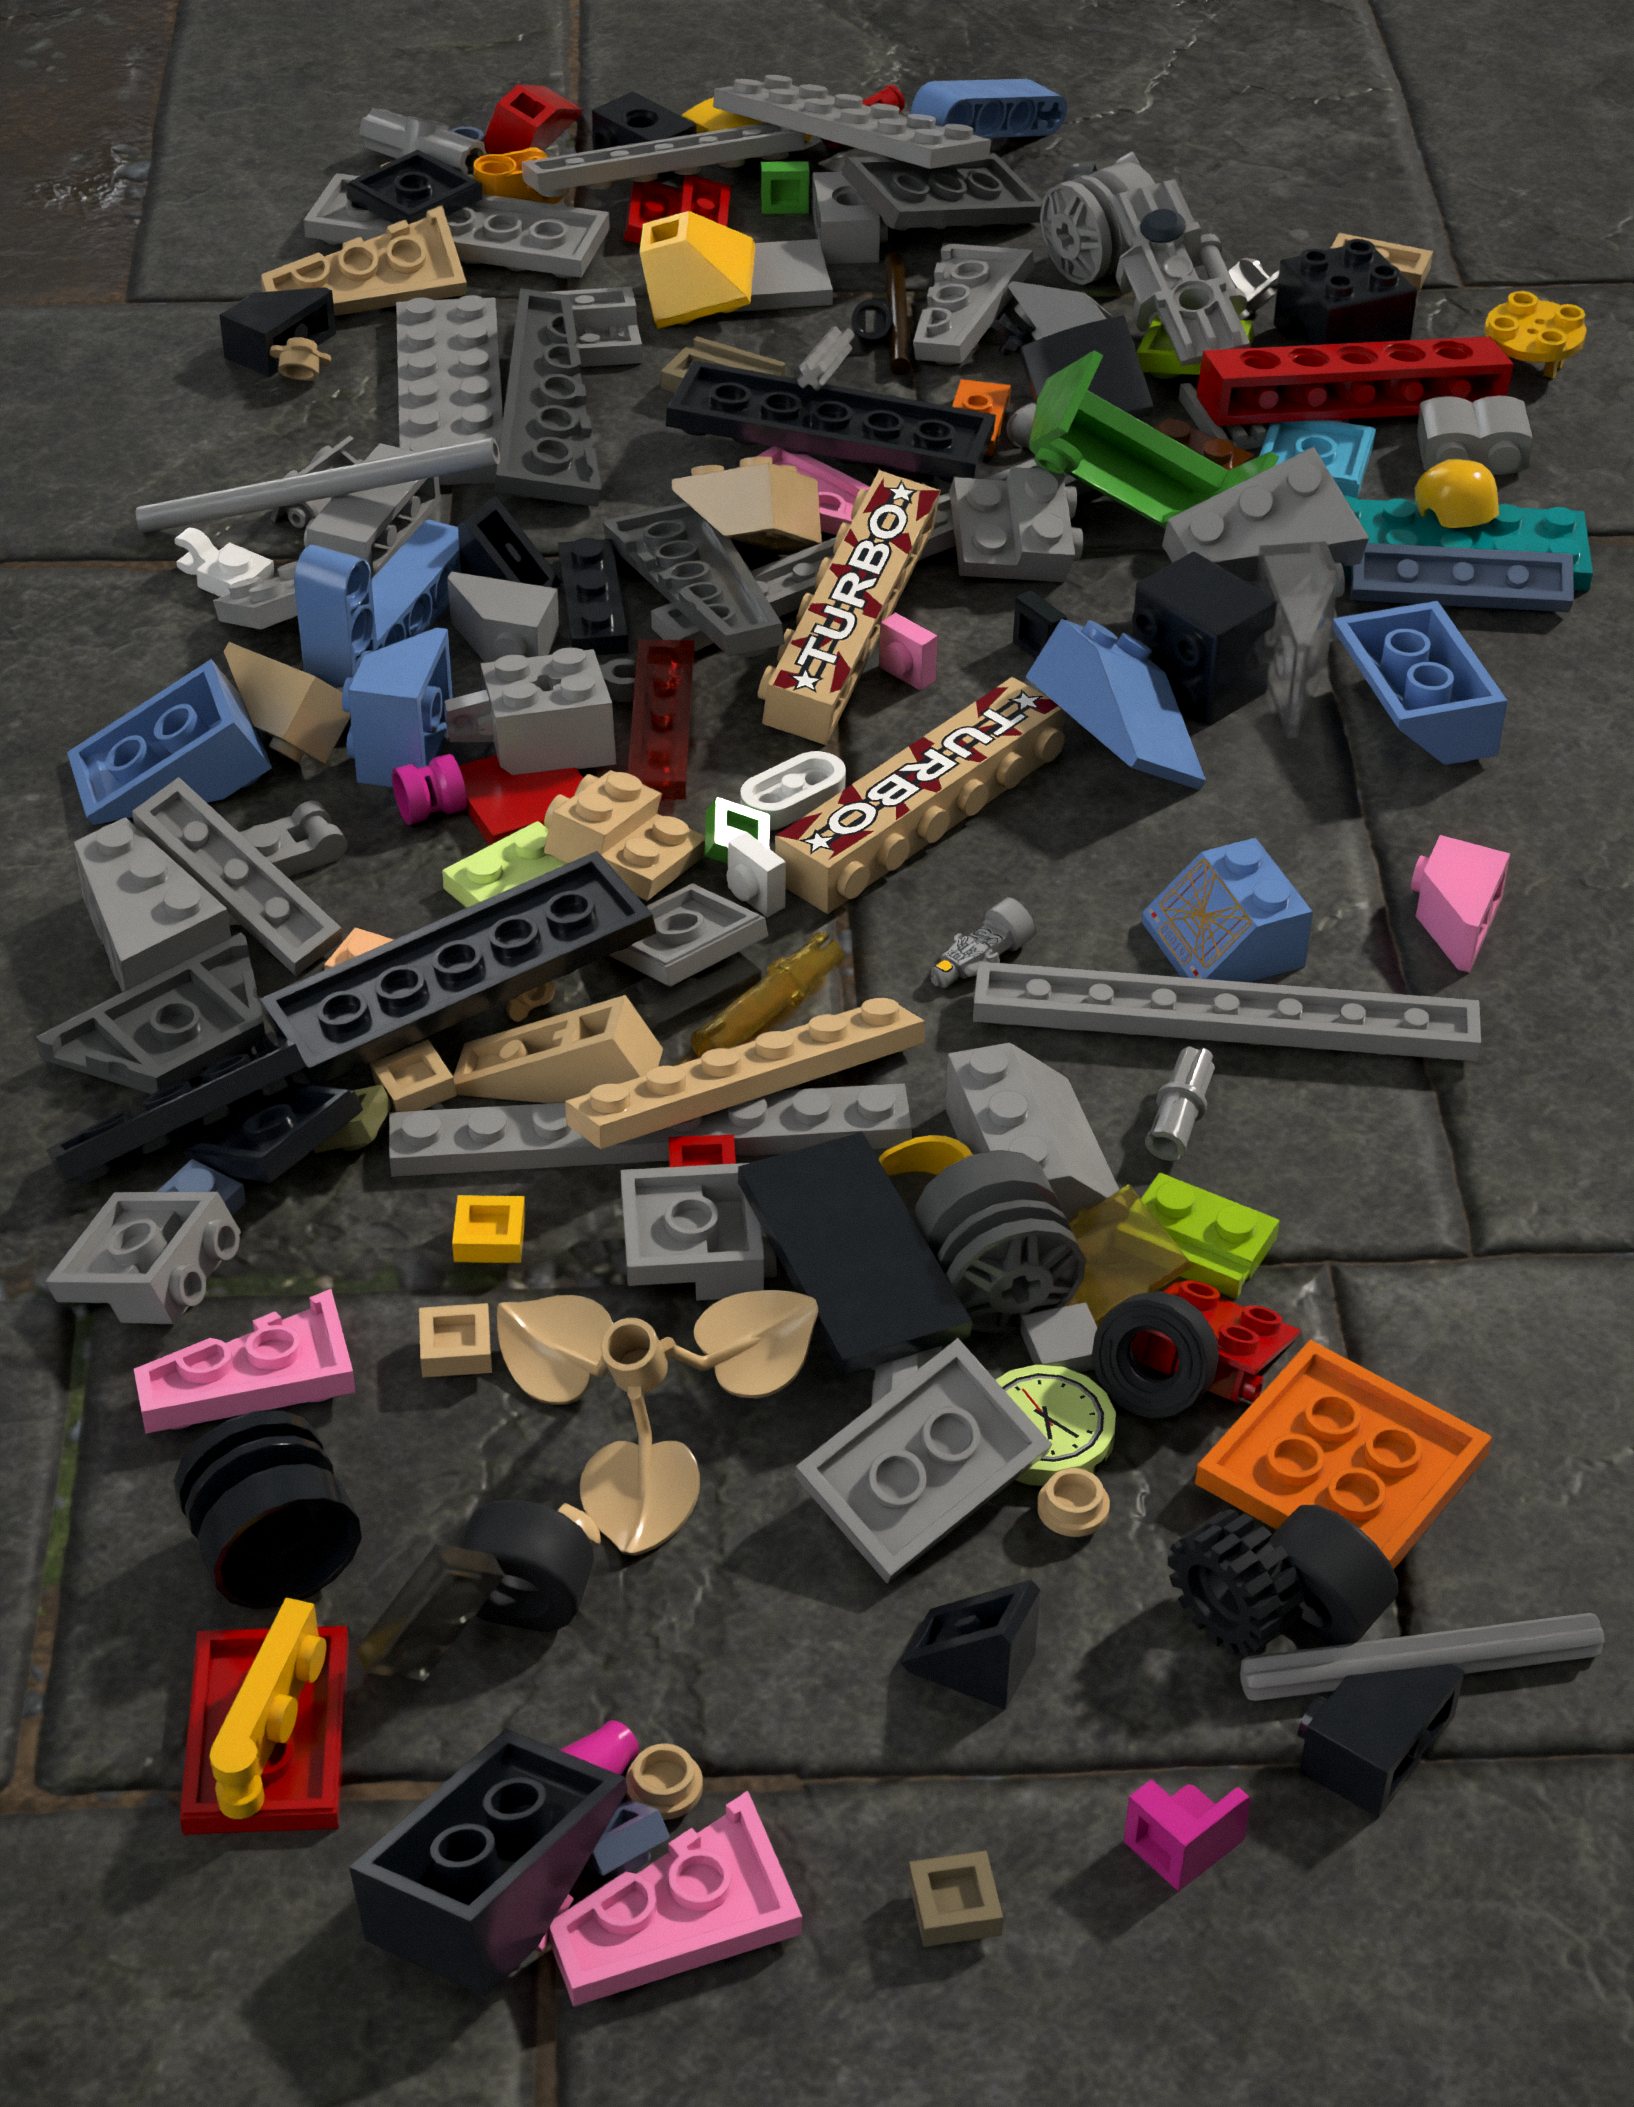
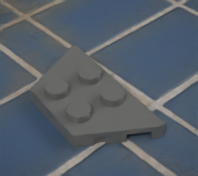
M240 932L36 1036L39 1056L44 1061L153 1094L170 1084L186 1082L201 1075L204 1072V1066L225 1055L234 1057L254 1047L252 1041L265 1035L260 1002L258 1001L254 973L251 968L247 939Z

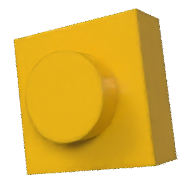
M458 1195L452 1240L454 1262L521 1263L525 1226L524 1196Z

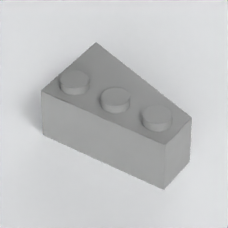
M1312 447L1169 518L1162 546L1172 563L1195 551L1245 582L1258 580V577L1261 575L1291 571L1293 575L1309 572L1312 567L1342 563L1343 567L1360 564L1369 541V536L1316 449Z
M126 817L74 841L83 899L100 943L104 945L115 981H118L122 993L231 938L227 908Z

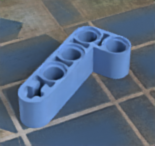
M1029 79L931 81L923 85L916 93L910 114L933 116L936 118L935 124L943 127L947 124L970 126L973 128V135L983 138L1047 136L1055 133L1064 123L1068 106L1064 97Z

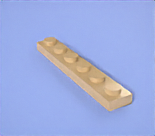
M869 999L863 1002L859 1008L837 1015H819L812 1018L808 1024L783 1032H766L760 1034L755 1041L730 1049H712L705 1052L701 1058L680 1065L655 1067L649 1070L645 1076L620 1084L609 1083L596 1086L588 1094L565 1101L566 1124L601 1150L924 1044L925 1021L901 1007L892 999Z

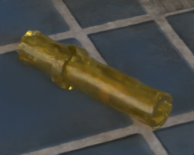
M818 932L790 957H781L768 966L767 969L769 971L766 972L764 978L706 1025L692 1033L690 1037L691 1045L697 1056L701 1058L705 1052L712 1049H730L741 1045L787 1006H796L805 1001L810 996L808 992L811 991V987L831 970L843 963L844 953L839 943L833 938L821 949L820 946L828 940L829 934Z

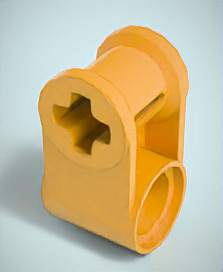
M527 148L504 154H489L481 156L474 161L473 179L482 184V194L557 204L564 197V195L556 197L542 196L523 181L522 162L548 158L543 150Z

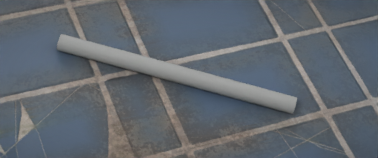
M492 437L139 506L136 508V521L142 533L169 529L499 465L500 451L496 439Z

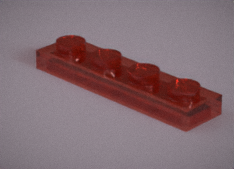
M638 639L628 774L637 777L643 785L662 793L660 801L667 799L686 800L695 663L694 640Z

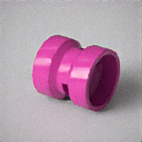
M451 754L431 759L428 766L417 768L412 764H408L392 770L391 777L394 796L400 814L407 825L426 821L429 815L434 812L441 811L449 815L466 810L467 794L458 763Z

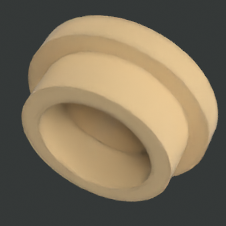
M1068 1468L1056 1472L1041 1488L1038 1495L1037 1510L1040 1519L1049 1529L1064 1536L1081 1537L1090 1535L1098 1531L1106 1523L1109 1516L1110 1500L1106 1490L1094 1474L1083 1469Z
M656 1744L644 1749L630 1765L626 1774L628 1786L626 1795L628 1800L659 1809L663 1820L678 1818L688 1813L696 1806L702 1795L703 1779L698 1764L691 1758L688 1752L673 1744Z

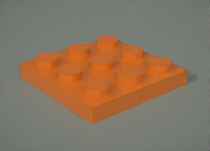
M1310 1339L1197 1464L1195 1484L1276 1530L1300 1505H1318L1334 1511L1355 1524L1373 1540L1390 1561L1394 1570L1489 1455L1492 1436Z

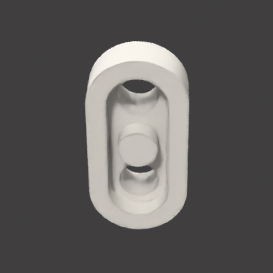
M811 751L799 754L748 779L741 787V805L770 814L769 830L780 829L801 819L843 791L846 780L845 765L840 758L827 752Z

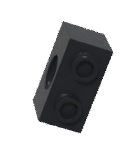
M634 91L592 110L593 150L697 134L696 123ZM674 171L658 173V178L653 181L663 183L680 174H676Z

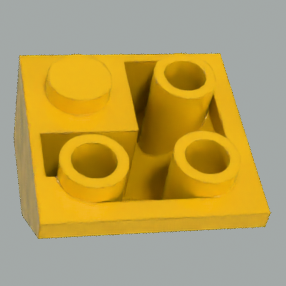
M690 211L644 223L640 257L653 319L657 329L675 324L685 325L697 318L719 312L730 313L742 306L749 305L751 303L756 247L753 238Z

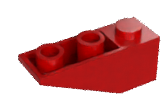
M518 84L496 104L483 140L485 150L489 154H504L527 148L544 150L582 114L583 109L545 86Z

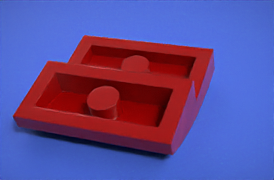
M692 174L684 175L681 188L656 181H633L629 193L623 240L641 244L644 223L687 211L727 227L731 186Z

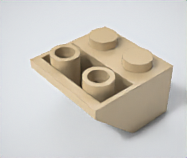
M749 457L740 460V468L724 470L723 466L704 465L692 468V476L671 479L672 490L725 537L771 551L822 543L817 479L797 473V467L775 465L770 457Z

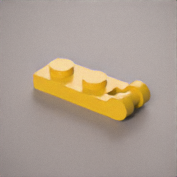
M285 1598L211 1747L209 1756L213 1776L217 1780L215 1790L218 1806L225 1816L232 1819L251 1817L263 1806L265 1797L261 1774L276 1743H285L292 1733L297 1717V1699L305 1682L314 1683L322 1670L326 1654V1640L318 1635L315 1605L312 1603Z

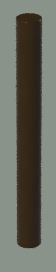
M891 253L885 258L887 307L892 317V323L888 331L890 369L896 375H904L910 370L905 267L903 256L899 253Z

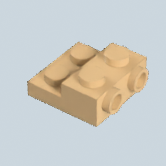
M610 770L600 778L591 774L586 775L578 785L575 796L572 798L558 795L553 799L544 819V825L549 829L544 853L565 863H570L598 851L635 895L648 901L703 858L705 835L689 829L688 825L678 818L657 814L662 793L643 785L637 777L631 774Z

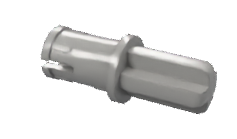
M1190 1046L1184 1048L1178 1056L1169 1083L1163 1085L1158 1090L1156 1103L1159 1108L1151 1130L1146 1135L1145 1145L1150 1153L1160 1159L1175 1161L1180 1158V1155L1184 1156L1194 1123L1200 1120L1207 1110L1205 1093L1215 1067L1211 1062L1213 1055L1206 1048L1199 1050Z

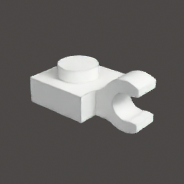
M187 528L175 538L176 545L184 547L189 551L177 561V567L187 574H196L198 587L217 596L229 595L228 587L245 579L260 577L261 582H265L275 578L273 560L230 542L221 550H218L213 546L210 539L198 529Z

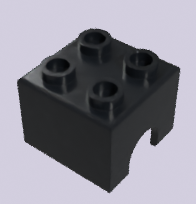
M1352 239L1347 241L1345 246L1328 250L1307 249L1301 253V256L1280 261L1273 324L1287 340H1292L1294 327L1302 325L1306 328L1309 345L1411 340L1418 291L1400 273V270L1378 252L1374 244L1368 240Z
M1193 551L1136 584L1134 613L1132 615V637L1138 639L1151 649L1152 652L1148 659L1166 673L1179 710L1188 712L1211 726L1266 693L1270 665L1265 662L1254 670L1248 671L1246 670V659L1249 650L1258 637L1275 626L1278 601Z

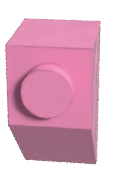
M1440 835L1430 857L1421 855L1415 866L1411 890L1420 892L1416 918L1458 970L1470 973L1501 903L1510 853Z

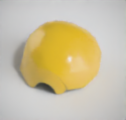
M1461 459L1445 460L1422 474L1415 486V500L1420 515L1425 517L1427 516V510L1432 509L1436 513L1440 525L1443 527H1472L1488 523L1499 516L1495 479L1490 470L1481 463Z

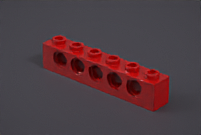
M1490 336L1203 350L1196 398L1216 426L1419 415L1420 403L1432 398L1458 397L1474 402L1485 397L1507 396L1514 364Z

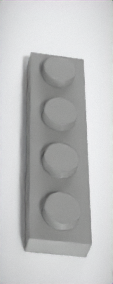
M179 777L132 811L134 825L227 908L228 913L295 976L299 975L342 941V928Z

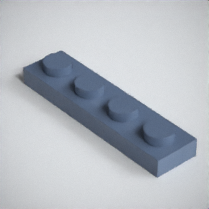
M1367 543L1361 563L1351 565L1350 600L1407 604L1438 601L1440 605L1570 612L1574 601L1573 554Z

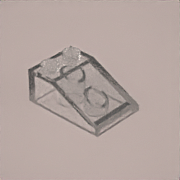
M1326 541L1263 545L1259 548L1255 587L1278 602L1275 626L1259 636L1254 642L1253 648L1259 664L1262 665L1266 662L1270 665L1267 686L1287 738L1299 737L1327 666L1330 642H1336L1338 638L1331 627L1333 618H1337V613L1334 609L1336 597L1343 596L1345 578L1341 563H1334Z

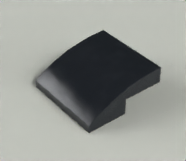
M1124 315L1072 327L1021 346L1019 353L1035 404H1037V399L1047 378L1095 350L1104 356L1089 385L1088 391L1135 418L1149 416L1154 407Z

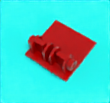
M1177 1280L1163 1291L1184 1298L1200 1310L1215 1333L1219 1352L1216 1376L1207 1391L1237 1404H1240L1244 1399L1253 1403L1259 1397L1265 1378L1257 1373L1297 1339L1301 1333V1329L1283 1323L1282 1317L1275 1311L1257 1305L1243 1307L1223 1299L1216 1288L1203 1282L1194 1280L1181 1282ZM1144 1330L1136 1335L1131 1352L1137 1355V1363L1168 1375L1172 1372L1175 1374L1178 1369L1179 1355L1173 1341L1164 1333L1156 1330Z

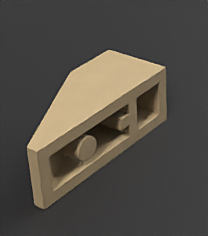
M229 642L224 650L225 657L253 726L273 737L268 747L297 763H300L303 755L326 763L350 719V713L344 712L342 708V692L316 676Z
M623 995L464 1043L453 1078L456 1093L461 1096L547 1104L565 1103L566 1100L590 1093L596 1086L609 1083L620 1084L645 1076L649 1070L659 1066L663 1048L627 996Z

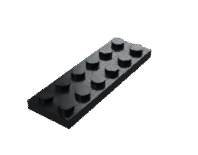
M696 360L692 361L666 410V426L682 429L690 435L703 436L710 434L732 438L735 442L743 445L765 444L784 448L792 454L814 453L835 457L836 460L846 464L863 462L884 466L896 473L917 472L934 475L950 483L953 482L954 477L976 479L994 434L996 419L995 414L825 384L817 391L810 384L802 389L798 385L796 378Z
M595 851L259 1000L265 1019L275 1033L296 1043L306 1065L301 1070L312 1085L318 1086L329 1080L339 1078L347 1072L389 1053L399 1051L405 1046L447 1027L457 1025L463 1020L505 1001L515 999L519 995L556 978L568 975L576 969L605 956L624 950L632 944L657 933L653 914L600 853Z

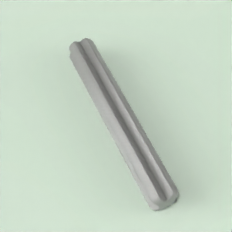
M834 326L826 333L799 366L802 374L797 379V382L802 389L810 384L817 391L825 385L853 349L849 344L854 337L852 330L847 328L841 332L837 326Z

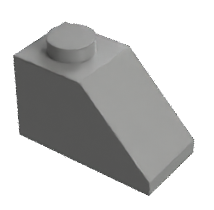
M451 572L449 574L448 590L451 624L485 663L495 662L498 658L506 655H521L526 658L549 655L559 636L558 593L556 588Z

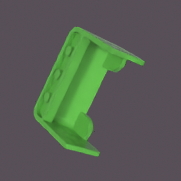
M1095 350L1047 378L1037 399L1029 441V448L1036 455L1034 461L1042 468L1057 474L1065 472L1166 529L1169 518L1274 467L1279 458L1278 455L1270 451L1228 471L1088 391V388L1104 356Z

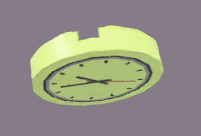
M1032 1365L1010 1370L996 1379L998 1384L1052 1443L1048 1454L1016 1479L1017 1481L1026 1485L1044 1486L1050 1477L1060 1470L1079 1468L1093 1474L1095 1472V1465L1100 1463L1104 1457L1107 1460L1114 1445L1116 1412L1107 1393L1088 1376L1060 1366Z

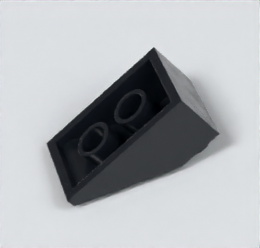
M505 1729L349 1866L365 1941L486 1997L541 1943L628 1791L626 1777Z

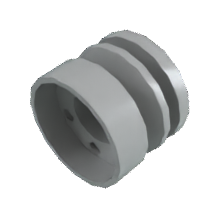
M1123 161L1093 172L1089 176L1083 175L1048 189L1042 199L1040 212L1042 237L1053 263L1058 271L1069 281L1084 285L1116 273L1119 257L1130 248L1109 203V196L1155 184L1149 173L1136 163Z

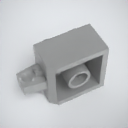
M563 648L555 651L552 655L528 658L521 655H506L498 658L495 662L480 663L483 691L444 701L445 724L450 742H493L500 767L512 775L574 767L576 769L616 764L613 706L594 649L583 651L579 648Z

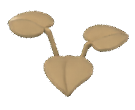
M782 1290L751 1291L723 1298L706 1309L695 1323L694 1338L705 1356L696 1355L677 1346L671 1337H666L659 1341L652 1326L644 1320L625 1318L613 1323L609 1313L602 1305L589 1298L576 1295H557L527 1302L499 1303L497 1307V1332L503 1358L514 1380L526 1394L541 1403L567 1405L576 1402L586 1393L592 1375L604 1378L608 1375L609 1371L617 1386L628 1392L638 1431V1445L628 1441H616L598 1450L586 1463L581 1475L580 1498L586 1514L595 1520L600 1532L622 1554L636 1556L659 1547L679 1531L692 1513L700 1490L698 1465L691 1450L685 1444L678 1441H663L652 1445V1432L644 1395L655 1389L664 1380L668 1369L667 1359L673 1358L700 1371H706L715 1367L718 1383L725 1391L734 1396L757 1399L773 1395L787 1387L802 1369L818 1316V1305L813 1297Z

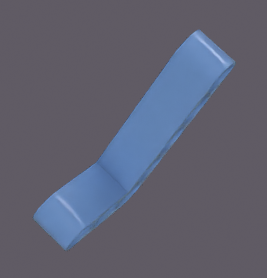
M426 520L372 579L370 565L366 559L317 545L307 546L298 559L294 573L304 672L318 677L332 687L344 686L348 677L355 676L365 654L426 632L449 605V574L451 572L461 573L458 527L434 520Z

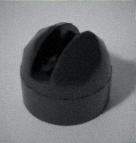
M873 299L865 300L858 304L851 317V327L854 334L866 342H876L884 338L892 323L888 307L884 303ZM866 311H874V334L866 333Z

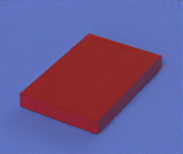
M347 1626L317 1627L319 1637L326 1640V1654L322 1670L314 1683L305 1682L297 1699V1717L292 1733L285 1743H276L261 1774L265 1797L263 1806L257 1813L244 1819H232L220 1811L215 1790L217 1780L213 1776L209 1755L211 1747L270 1628L197 1631L180 1810V1823L183 1835L339 1829L349 1651Z

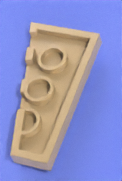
M442 206L427 211L426 218L408 224L406 220H402L387 226V233L363 241L360 236L343 243V249L327 256L316 253L261 274V288L263 292L321 287L332 290L335 316L396 306V302L409 301L419 297L436 300L466 295L467 283Z

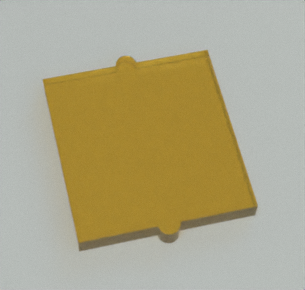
M1129 1184L1090 1210L1080 1209L1077 1212V1218L1069 1223L1086 1259L1084 1280L1074 1294V1297L1079 1303H1087L1097 1327H1099L1109 1310L1132 1295L1155 1292L1192 1268L1187 1257Z

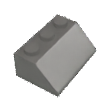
M1010 1042L948 1053L945 1110L958 1140L965 1144L973 1155L1004 1150L1023 1153L1040 1163L1072 1230L1128 1220L1129 1209L1067 1077Z

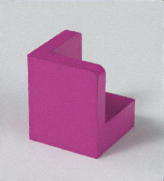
M1150 1779L1129 1796L1123 1842L1179 1892L1244 1841L1251 1797L1242 1789L1236 1787L1215 1804L1198 1788L1190 1784L1185 1785L1174 1795L1170 1796Z

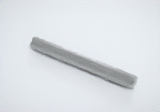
M1592 1613L1248 1656L1241 1662L1240 1680L1244 1694L1250 1701L1335 1691L1344 1678L1350 1675L1452 1664L1463 1670L1464 1674L1597 1657L1602 1653L1604 1633L1598 1617Z

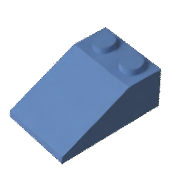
M1061 619L1026 675V678L1131 768L1200 790L1206 781L1166 673L1148 659L1152 652L1151 649L1126 633H1122L1118 640L1112 632L1096 622L1088 620L1083 627Z
M212 659L67 752L86 818L93 825L121 820L125 817H133L132 811L178 777L208 803L223 800L240 788H246L254 784L262 774L272 769L258 728L253 726L241 694Z

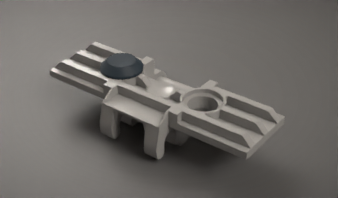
M1173 179L1109 196V203L1130 248L1119 257L1116 280L1122 293H1130L1133 289L1136 295L1132 316L1137 329L1141 332L1146 331L1149 328V317L1153 313L1158 312L1181 366L1202 362L1203 350L1250 348V342L1238 318V315L1247 307L1246 296L1241 289H1237L1221 256L1223 248L1219 238L1214 234L1201 235V227L1198 222L1194 221L1176 180ZM1203 265L1210 280H1199L1194 267Z

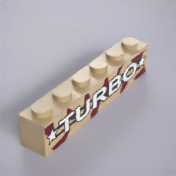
M880 470L869 490L863 488L859 490L852 508V523L843 522L837 533L833 547V554L835 556L833 559L828 557L823 559L815 581V589H817L815 594L807 592L801 601L796 618L797 629L792 630L788 628L785 631V644L779 646L777 655L779 663L777 667L768 665L762 676L758 690V698L765 700L762 724L827 745L880 638V622L891 616L933 531L941 490Z
M1011 677L775 836V854L786 861V889L826 914H829L849 899L857 897L866 887L889 871L899 868L906 859L929 843L939 840L945 832L968 816L978 813L984 805L1007 789L1015 787L1031 772L1044 763L1054 760L1062 752L1065 740L1063 733L1064 710L1048 696Z

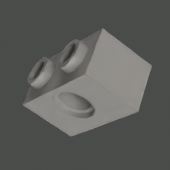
M842 171L813 173L812 216L816 238L819 239L825 263L879 262V243L888 242V225L883 222L882 216L857 194L856 189L842 175Z

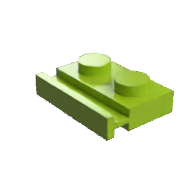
M1159 1172L1132 1210L1130 1221L1126 1226H1121L1118 1230L1116 1251L1185 1279L1206 1283L1216 1288L1220 1293L1237 1299L1241 1294L1242 1285L1246 1279H1251L1276 1241L1280 1220Z

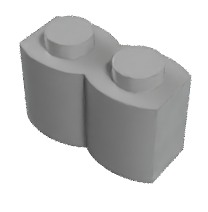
M1509 396L1485 397L1474 402L1458 397H1437L1420 403L1417 438L1424 470L1427 471L1448 459L1475 461L1483 464L1492 474L1496 475L1513 474L1529 467L1533 437L1524 401Z

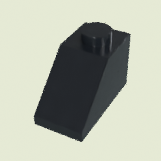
M325 287L252 293L219 314L224 358L267 377H271L279 372V358L270 355L271 346H285L288 339L295 337L312 340L318 346L336 334L332 290Z
M1452 1664L1346 1676L1328 1700L1318 1696L1310 1704L1301 1720L1298 1736L1305 1741L1299 1772L1379 1818L1455 1717L1464 1671Z

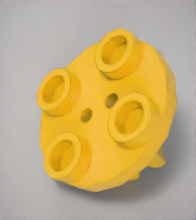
M1516 291L1508 295L1507 303L1498 305L1488 313L1484 333L1486 337L1490 336L1508 358L1512 357L1517 360L1534 363L1545 362L1544 376L1554 379L1557 368H1562L1564 359L1572 357L1583 347L1587 332L1584 324L1585 312L1576 305H1559L1554 302L1538 300L1536 295L1527 291Z

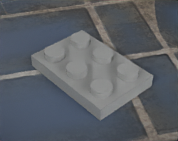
M957 1338L795 1467L793 1475L888 1584L1048 1454L1052 1443Z

